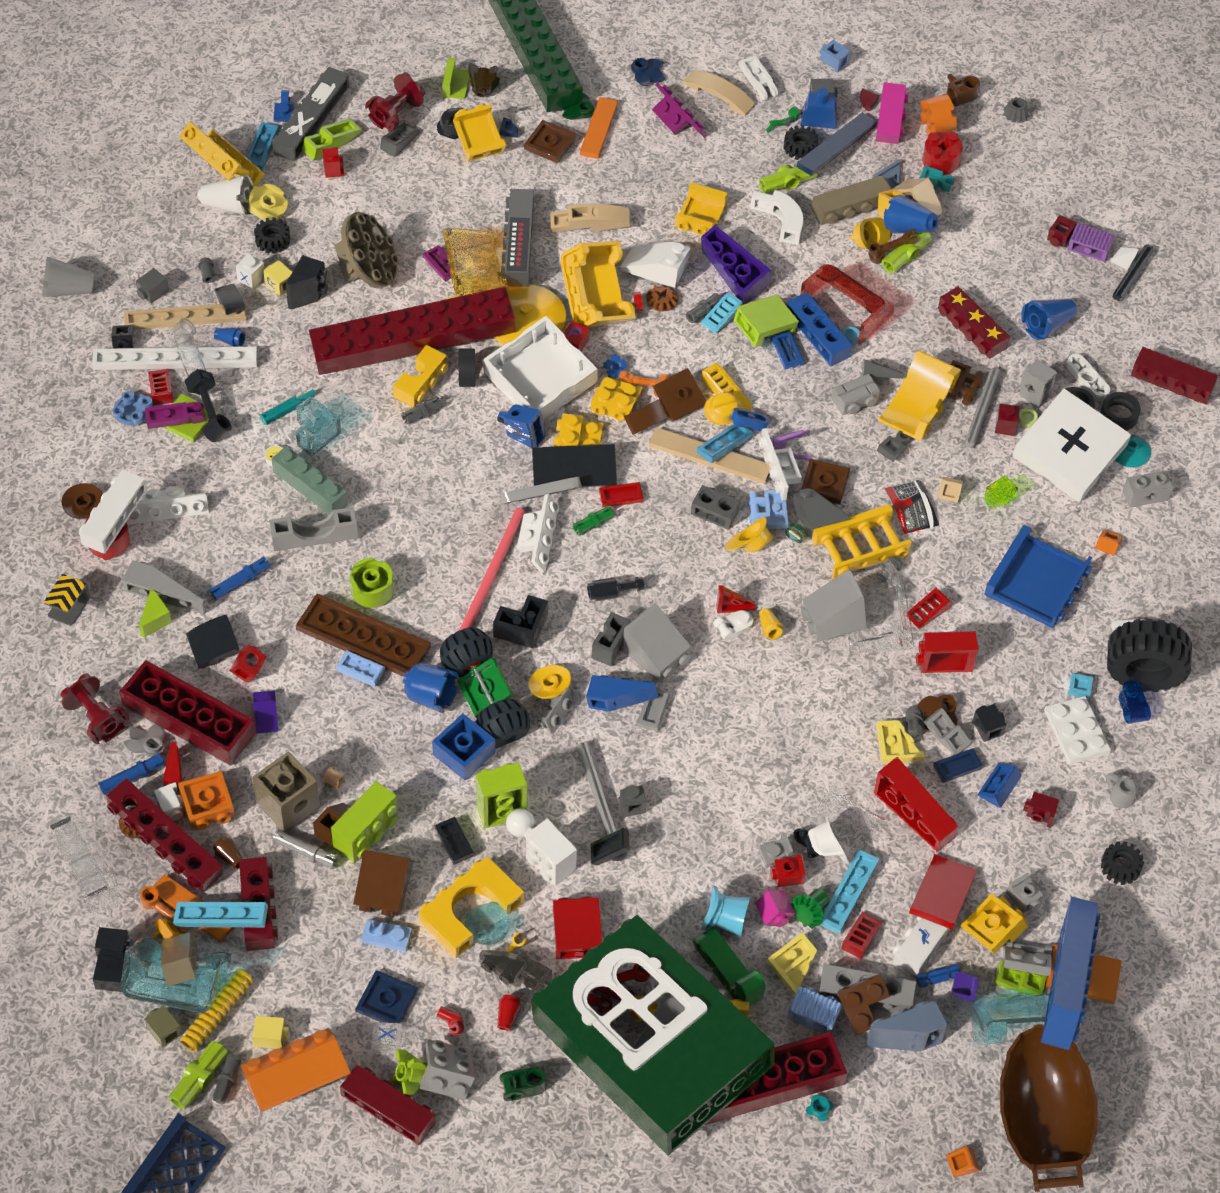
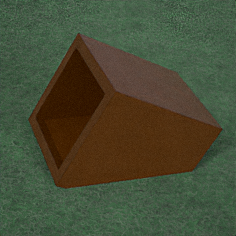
M364 850L353 905L359 906L358 910L372 913L373 909L382 910L381 915L395 917V913L401 914L414 861L407 857Z

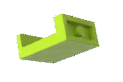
M777 294L738 306L734 317V322L754 347L761 346L764 337L785 330L793 335L799 322Z

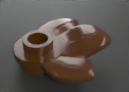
M942 695L938 698L927 696L918 703L917 707L926 713L924 721L938 709L943 708L954 725H957V718L954 713L956 711V701L953 697L949 695ZM942 704H946L948 709H945Z

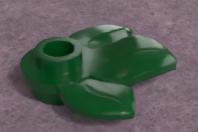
M582 92V101L577 105L562 108L564 111L562 117L569 120L580 117L589 118L593 116L595 108L590 102L589 96Z

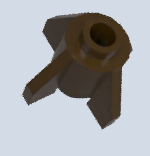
M473 63L469 64L472 91L476 96L486 97L499 85L500 78L496 76L497 66L488 69L485 67L479 68V66Z

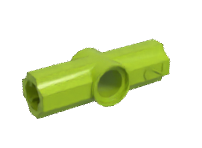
M787 164L781 166L776 173L759 178L760 189L766 194L782 188L791 190L790 188H796L800 182L816 178L818 172L810 176L796 166L791 167Z
M916 233L909 238L917 236L919 240L917 243L903 244L895 247L882 260L881 264L884 270L888 273H895L905 263H911L912 259L915 260L920 250L931 242L932 236L930 233Z
M211 1041L199 1058L188 1064L181 1081L168 1096L175 1106L186 1110L198 1093L208 1087L207 1083L212 1082L215 1071L229 1055L223 1045Z

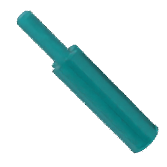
M312 389L299 397L295 395L260 414L262 423L267 425L300 407L301 402L316 394L315 390Z

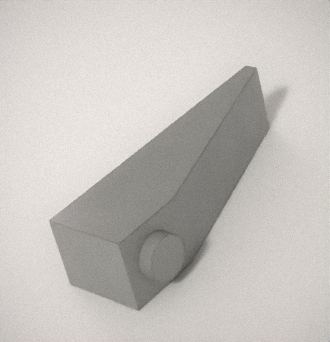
M132 560L122 579L125 592L148 598L150 590H154L163 603L205 614L206 609L203 599L148 563Z

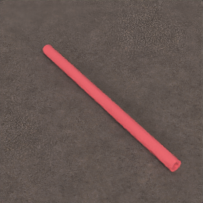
M522 508L515 509L459 630L473 627L523 519L525 510Z

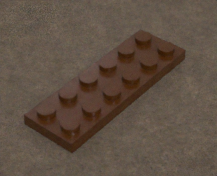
M316 593L296 624L297 631L343 651H350L385 666V669L403 677L415 664L423 661L431 648V642L318 593Z

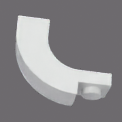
M774 190L773 195L754 191L751 209L777 216L783 224L780 240L799 245L803 228V214L799 205L791 197L777 190Z

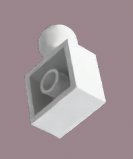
M523 808L511 811L506 819L508 831L515 837L526 838V859L532 866L536 865L540 869L542 877L547 882L551 881L556 886L576 871L577 849L548 818L534 828L535 819L530 811Z

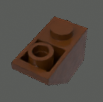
M343 802L327 807L313 822L314 836L332 848L331 827L350 806Z

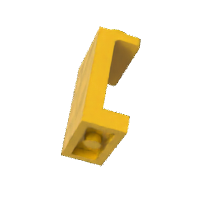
M480 104L470 110L461 109L454 116L453 122L468 162L503 153L506 148L505 141L500 138L493 119L491 104Z
M691 182L684 205L680 213L676 214L675 227L682 231H690L702 236L714 225H718L727 204L728 193Z

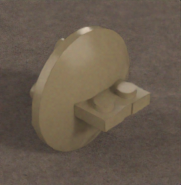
M355 212L347 216L341 228L342 241L334 244L338 259L340 260L344 281L351 282L360 277L361 280L373 288L381 289L389 286L396 277L397 265L399 264V259L393 248L394 241L392 237L387 235L373 215Z

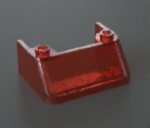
M831 264L822 265L801 286L800 295L808 292L812 297L828 283L870 312L871 315L861 323L858 344L860 345L894 314L895 307L891 301L845 270Z

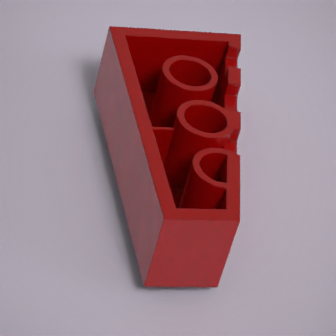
M898 757L878 771L873 793L936 852L956 837L959 827L956 821L947 814Z

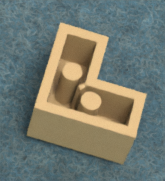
M929 178L905 180L893 188L934 212L937 216L944 213L941 202L937 198L934 186Z

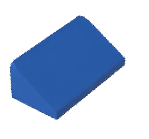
M998 763L977 795L1001 808L1021 778L1017 766Z

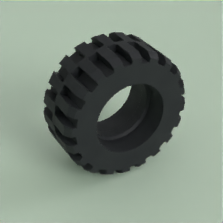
M1148 618L1146 620L1136 619L1131 623L1128 621L1122 626H1118L1109 636L1107 670L1111 677L1122 686L1126 685L1129 689H1139L1142 692L1170 690L1171 687L1179 686L1191 673V639L1181 627L1177 628L1174 623H1166L1165 620L1160 619L1158 621Z

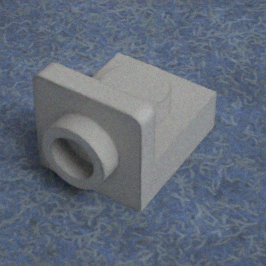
M786 833L781 834L780 840L759 845V852L765 867L773 866L775 859L791 858L793 856L795 846L792 839H788Z

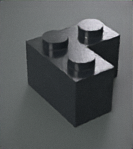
M527 595L521 612L500 606L493 622V637L534 649L548 616V600Z
M99 927L95 943L97 962L93 976L94 987L98 990L123 992L124 986L128 985L130 981L129 963L133 964L135 959L132 939H129L127 930Z

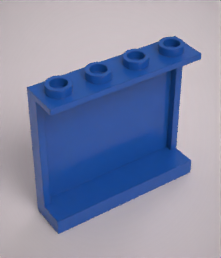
M1023 525L988 581L984 595L1053 628L1056 622H1062L1066 613L1064 611L1065 607L1070 608L1075 598L1072 596L1074 592L1079 593L1084 583L1082 581L1083 577L1088 578L1093 568L1090 565L1092 557L1089 556L1087 561L1084 562L1030 536L1031 527Z

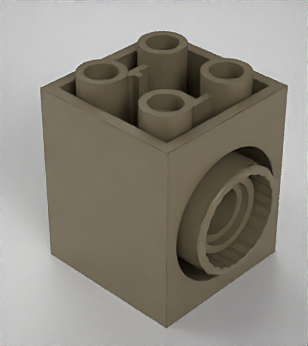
M289 751L253 776L256 803L285 833L320 808L316 779Z

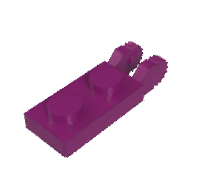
M182 402L145 408L147 427L152 429L187 424L189 422L193 424L203 422L205 420V415L201 412L204 410L203 403Z

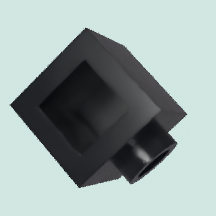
M995 704L979 707L975 711L972 720L984 742L1003 736L1007 725L1002 711H999Z

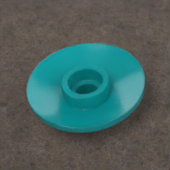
M1131 434L1128 445L1115 461L1126 467H1140L1150 459V446L1143 438Z

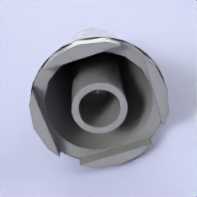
M47 257L42 297L92 293V289L96 290L98 278H95L92 272L52 257Z

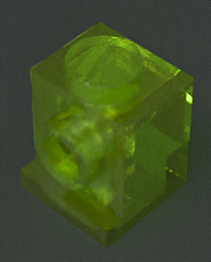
M1004 475L986 487L985 502L994 509L1001 505L1005 506L1010 500L1012 502L1016 500L1019 488Z

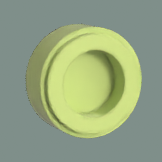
M1024 408L1019 411L1018 423L1025 428H1031L1038 420V414L1033 409Z

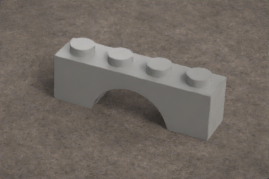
M354 507L332 510L327 518L315 523H300L292 519L291 516L269 520L274 551L358 538Z

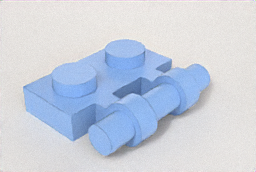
M764 490V497H758L757 492H750L748 507L751 509V514L749 515L751 524L757 519L765 517L767 518V529H788L786 500L782 501L780 494H777L776 490ZM765 507V512H759V508Z

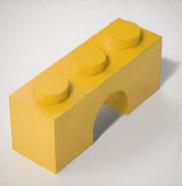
M428 345L415 358L416 370L422 374L412 376L404 372L393 385L394 398L412 407H415L418 402H423L426 392L435 387L439 376L444 375L448 369L447 355Z

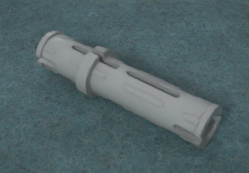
M280 829L275 832L278 836H273V843L304 855L314 863L317 861L331 869H334L336 866L333 864L334 862L338 863V855L323 850L318 844L314 846Z

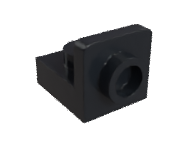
M133 324L112 326L111 338L113 349L134 348Z

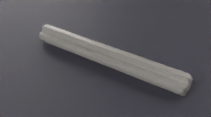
M990 369L964 445L966 447L974 448L1000 378V369Z
M587 741L578 744V751L607 836L617 831L618 828L590 743Z

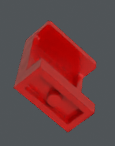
M585 896L580 899L563 897L553 900L556 960L583 958L589 949L597 947L602 943L599 898Z

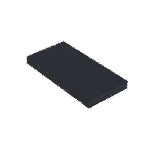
M615 444L532 447L534 486L573 477H580L582 486L580 488L617 485Z

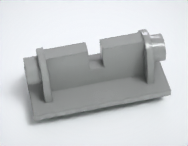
M568 689L561 695L552 698L547 705L551 710L544 709L540 717L537 718V726L541 729L547 727L552 735L575 703Z

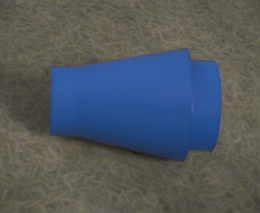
M216 328L214 331V339L233 347H241L245 342V331L240 328Z

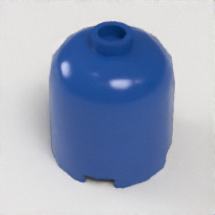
M420 662L407 671L403 677L405 694L412 702L444 713V707L446 705L450 707L456 696L458 687L454 686L455 679H458L459 676L455 671Z

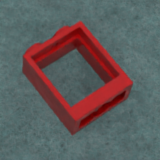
M976 631L924 632L923 639L918 644L919 653H916V665L920 666L921 673L973 672L978 653Z

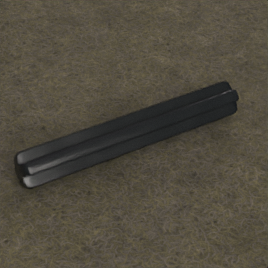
M1149 244L1144 245L1113 292L1112 297L1114 300H1123L1153 254V246Z

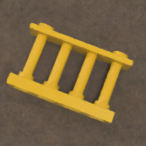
M189 121L179 136L228 181H231L234 175L237 177L242 175L249 176L253 187H255L265 174L213 129L206 135Z
M890 504L849 517L850 520L813 530L812 541L815 547L825 545L835 563L832 570L833 579L848 570L853 573L888 561L889 557L897 556L901 559L909 554L911 540L908 539L900 542L889 523L893 513ZM878 525L882 526L892 545L881 549L870 528ZM857 532L863 533L873 552L862 555L852 534ZM840 538L844 539L854 558L843 561L832 541Z

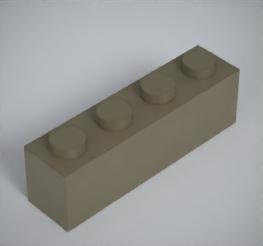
M883 175L814 196L811 209L821 225L832 224L836 220L851 218L853 215L862 212L867 213L872 209L878 208L879 193L892 189Z

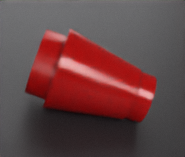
M508 994L502 995L498 1007V1029L511 1031V1027L522 1006L520 998Z

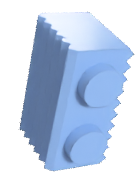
M800 986L788 1010L787 1018L822 1033L832 1032L843 1004L839 1003L834 997H824L817 994L812 988H802Z

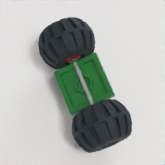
M469 627L459 630L446 638L440 647L441 663L444 668L455 671L459 677H462L457 682L473 714L477 718L476 724L495 738V749L523 738L530 729L529 713L520 702L510 699L514 694L499 664L493 658V645L489 636L479 628Z

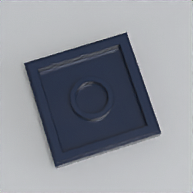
M375 970L355 1008V1012L398 1029L418 992V987Z

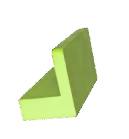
M448 57L442 84L443 97L465 99L470 76L468 70L456 69L455 58Z

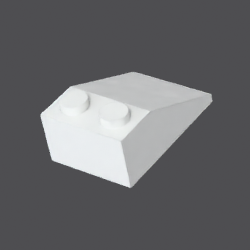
M675 242L634 245L620 266V271L675 288L688 266L691 247Z

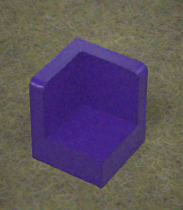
M956 970L951 997L974 1002L979 976Z

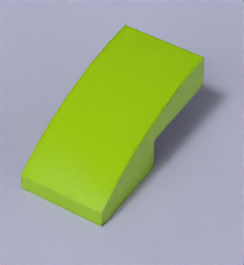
M1002 960L997 965L993 983L1006 989L1041 997L1047 975L1004 968V961Z

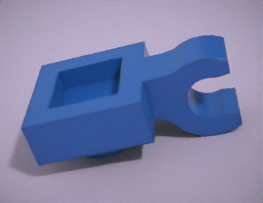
M281 90V103H275L274 122H288L295 108L294 103H290L289 90Z

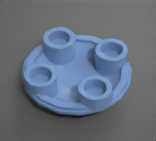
M126 391L115 403L112 410L113 415L118 422L124 425L141 424L147 421L145 408L153 407V401L149 396Z

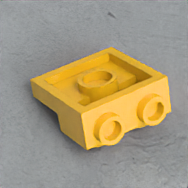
M604 376L600 387H597L592 398L591 411L598 415L614 417L618 421H626L624 416L634 412L642 393V387Z
M563 413L562 419L558 418L556 431L560 432L559 435L554 437V447L600 445L603 423L583 421L582 415Z
M992 893L960 925L966 933L992 954H995L1008 940L1014 942L1028 927L1025 921L1027 917L1019 909L1014 911L1010 908L1011 905L1002 896L997 898Z

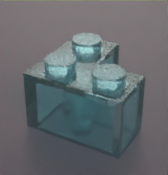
M309 396L296 407L297 422L302 425L296 430L297 446L312 457L341 434L340 418L312 396Z

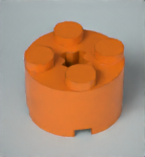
M947 94L920 101L922 113L919 114L922 124L927 125V135L931 132H951L956 130L957 119L952 114L954 107Z

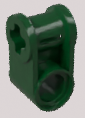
M539 1067L506 1071L499 1076L500 1081L503 1082L505 1092L503 1099L505 1101H514L540 1095L546 1089V1075ZM532 1079L541 1080L538 1084L530 1083Z

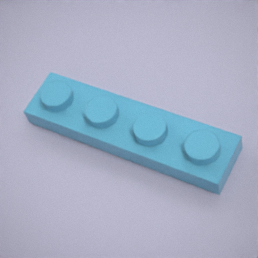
M860 849L857 851L823 913L824 919L820 924L821 926L840 935L872 876L879 858Z
M177 902L173 924L176 927H265L268 905L266 902Z

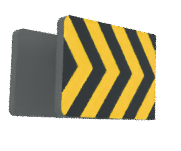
M61 574L44 600L45 605L52 607L48 617L72 626L90 599L87 583Z

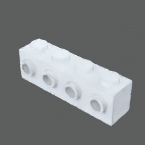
M123 469L118 476L113 478L111 487L107 492L103 493L101 502L92 509L90 518L86 523L82 524L79 530L82 545L101 553H106L146 493L145 478Z

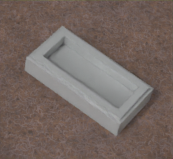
M658 689V698L644 702L637 721L638 727L656 732L659 730L670 698L669 692Z

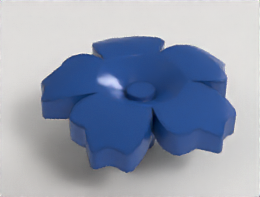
M616 354L611 355L610 360L607 359L603 363V368L609 369L606 371L608 377L612 379L615 375L619 377L620 371H625L624 369L627 367V361L625 359L620 360V356Z

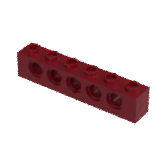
M127 778L106 795L108 810L115 816L118 814L129 830L134 829L144 844H150L155 848V853L162 860H168L171 863L172 869L180 875L182 873L193 889L198 888L204 892L223 875V866ZM129 805L136 806L133 810L126 809ZM144 820L152 821V823L148 825H145L141 822ZM161 834H165L168 836L166 839L158 838V836ZM176 849L184 850L182 854L174 853ZM192 864L200 865L197 869H192L189 866Z

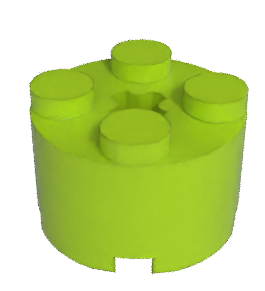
M365 558L358 561L350 573V588L353 599L366 609L382 606L391 600L394 590L391 567L384 561H376L375 558Z

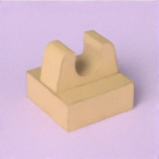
M942 477L938 498L958 503L963 481Z

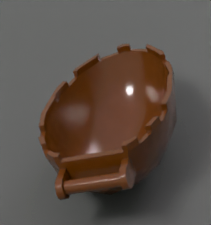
M1036 1024L1033 1028L1017 1036L1007 1051L1004 1068L1000 1077V1113L1007 1140L1020 1162L1032 1171L1035 1192H1040V1189L1078 1185L1079 1188H1083L1081 1166L1091 1154L1098 1131V1102L1090 1070L1073 1041L1069 1050L1042 1043L1041 1038L1044 1026ZM1077 1170V1176L1038 1179V1174Z

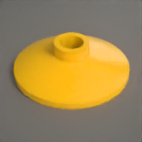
M548 665L538 669L531 675L528 687L530 692L538 698H554L569 688L571 675L563 666Z

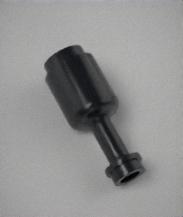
M614 577L593 580L592 583H587L589 599L595 601L615 599L619 596V592L624 590H644L643 577H635L633 581L620 583Z

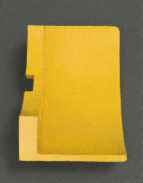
M917 351L899 390L878 421L898 431L901 430L902 433L916 440L922 441L931 429L934 417L938 418L945 406L942 402L948 393H952L961 369L925 352Z

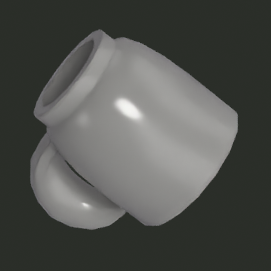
M1108 773L1106 775V783L1112 789L1110 793L1111 802L1119 808L1130 807L1136 797L1135 783L1129 778L1121 779L1115 773Z

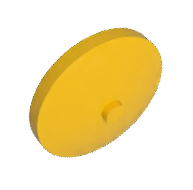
M530 284L529 287L511 286L506 288L515 317L516 332L494 337L499 343L504 345L515 340L523 331L545 316L563 333L566 325V310L556 294L544 287Z

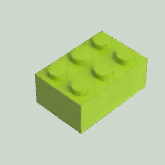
M519 762L514 764L507 763L492 770L485 769L476 774V808L484 829L506 823L507 816L515 809L523 808L527 810V782Z
M375 781L331 827L333 849L353 863L359 858L362 859L363 851H369V847L373 843H378L382 839L383 832L388 827L392 828L398 821L397 795Z

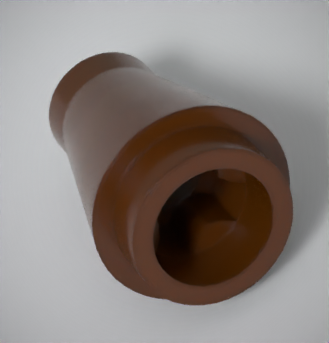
M226 836L220 838L213 846L215 855L227 862L235 870L239 869V859L244 858L241 856L234 841Z

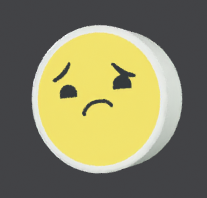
M280 446L267 448L265 451L266 463L272 466V457L283 448Z

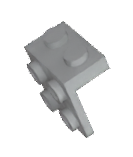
M428 1039L425 1044L428 1065L419 1083L420 1089L465 1100L475 1079L471 1051L463 1046H453L440 1040Z

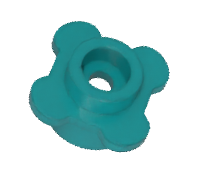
M813 1095L810 1106L806 1107V1114L809 1116L813 1115L819 1121L824 1122L828 1118V1112L833 1109V1103L823 1096Z

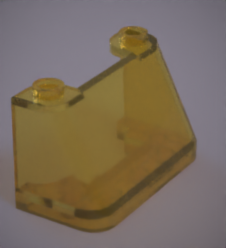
M452 227L443 229L449 269L456 297L506 286L507 290L509 289L507 279L502 278L497 256V246H500L498 234L494 235L493 231Z

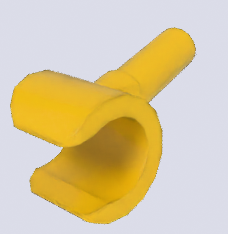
M515 933L512 937V943L500 957L504 960L518 946H526L529 939H524L520 944L518 937L522 933Z

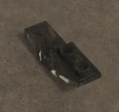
M481 950L479 953L481 967L488 973L494 972L497 974L499 979L506 985L512 984L517 988L523 981L529 990L539 991L545 989L552 981V970L530 958L497 950Z

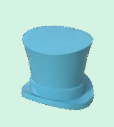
M712 885L710 905L701 930H706L709 926H716L741 938L751 897L723 895V893L718 892L717 886Z

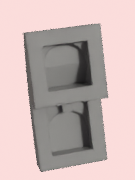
M943 708L938 709L924 721L937 740L953 755L960 753L972 743L961 727L954 725Z

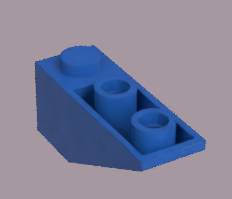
M592 675L586 695L589 708L603 711H613L658 698L656 683L635 681L628 678H612L606 675Z

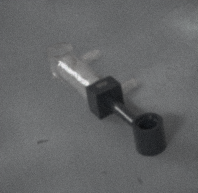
M182 318L167 334L170 341L176 345L187 378L184 382L188 392L201 395L209 420L203 426V433L211 442H218L232 428L227 417L222 414L216 415L208 393L210 389H220L221 384L215 381L212 372L206 370L198 347H206V343L195 339V326L189 320Z

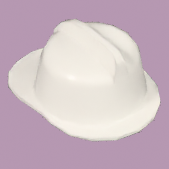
M825 815L826 821L808 832L812 847L815 852L825 857L841 855L847 865H849L848 859L834 836Z

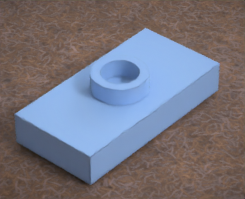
M346 650L336 666V671L376 687L385 672V666Z

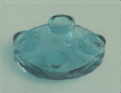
M494 901L477 906L467 912L465 916V927L473 934V941L481 945H492L500 942L510 930L509 914Z

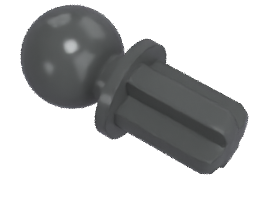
M913 705L906 710L905 715L908 733L911 734V737L915 738L916 735L919 736L921 734L923 711Z

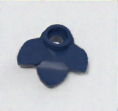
M637 58L631 64V71L635 74V80L642 86H648L650 82L660 83L665 80L663 73L659 70L664 62L658 59L651 58L646 60L644 58Z

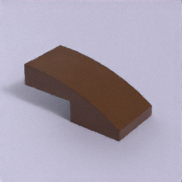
M661 398L624 416L632 435L669 417Z

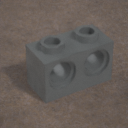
M702 485L692 502L691 515L729 530L739 512L740 500L731 495L723 494L714 488Z

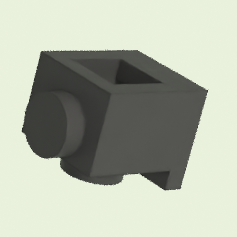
M630 785L620 790L618 800L623 817L646 813L647 800L642 785ZM639 805V807L629 809V806Z

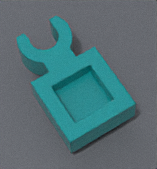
M926 165L919 177L929 178L935 190L939 186L946 192H950L951 185L954 184L955 180L952 176L944 177L943 171Z

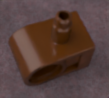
M948 74L949 83L946 94L955 107L974 101L978 97L980 80L977 77L968 75L956 79L952 74Z

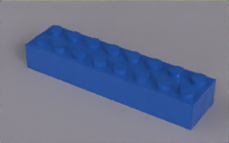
M1071 896L1058 942L1041 1038L1042 1043L1069 1050L1072 1041L1077 1042L1080 1031L1079 1025L1083 1023L1086 1012L1085 1006L1090 986L1091 966L1095 955L1094 950L1101 916L1100 913H1097L1098 903Z

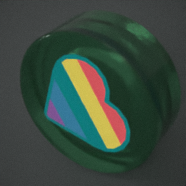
M790 523L785 529L786 536L797 543H802L807 536L805 529L797 523Z

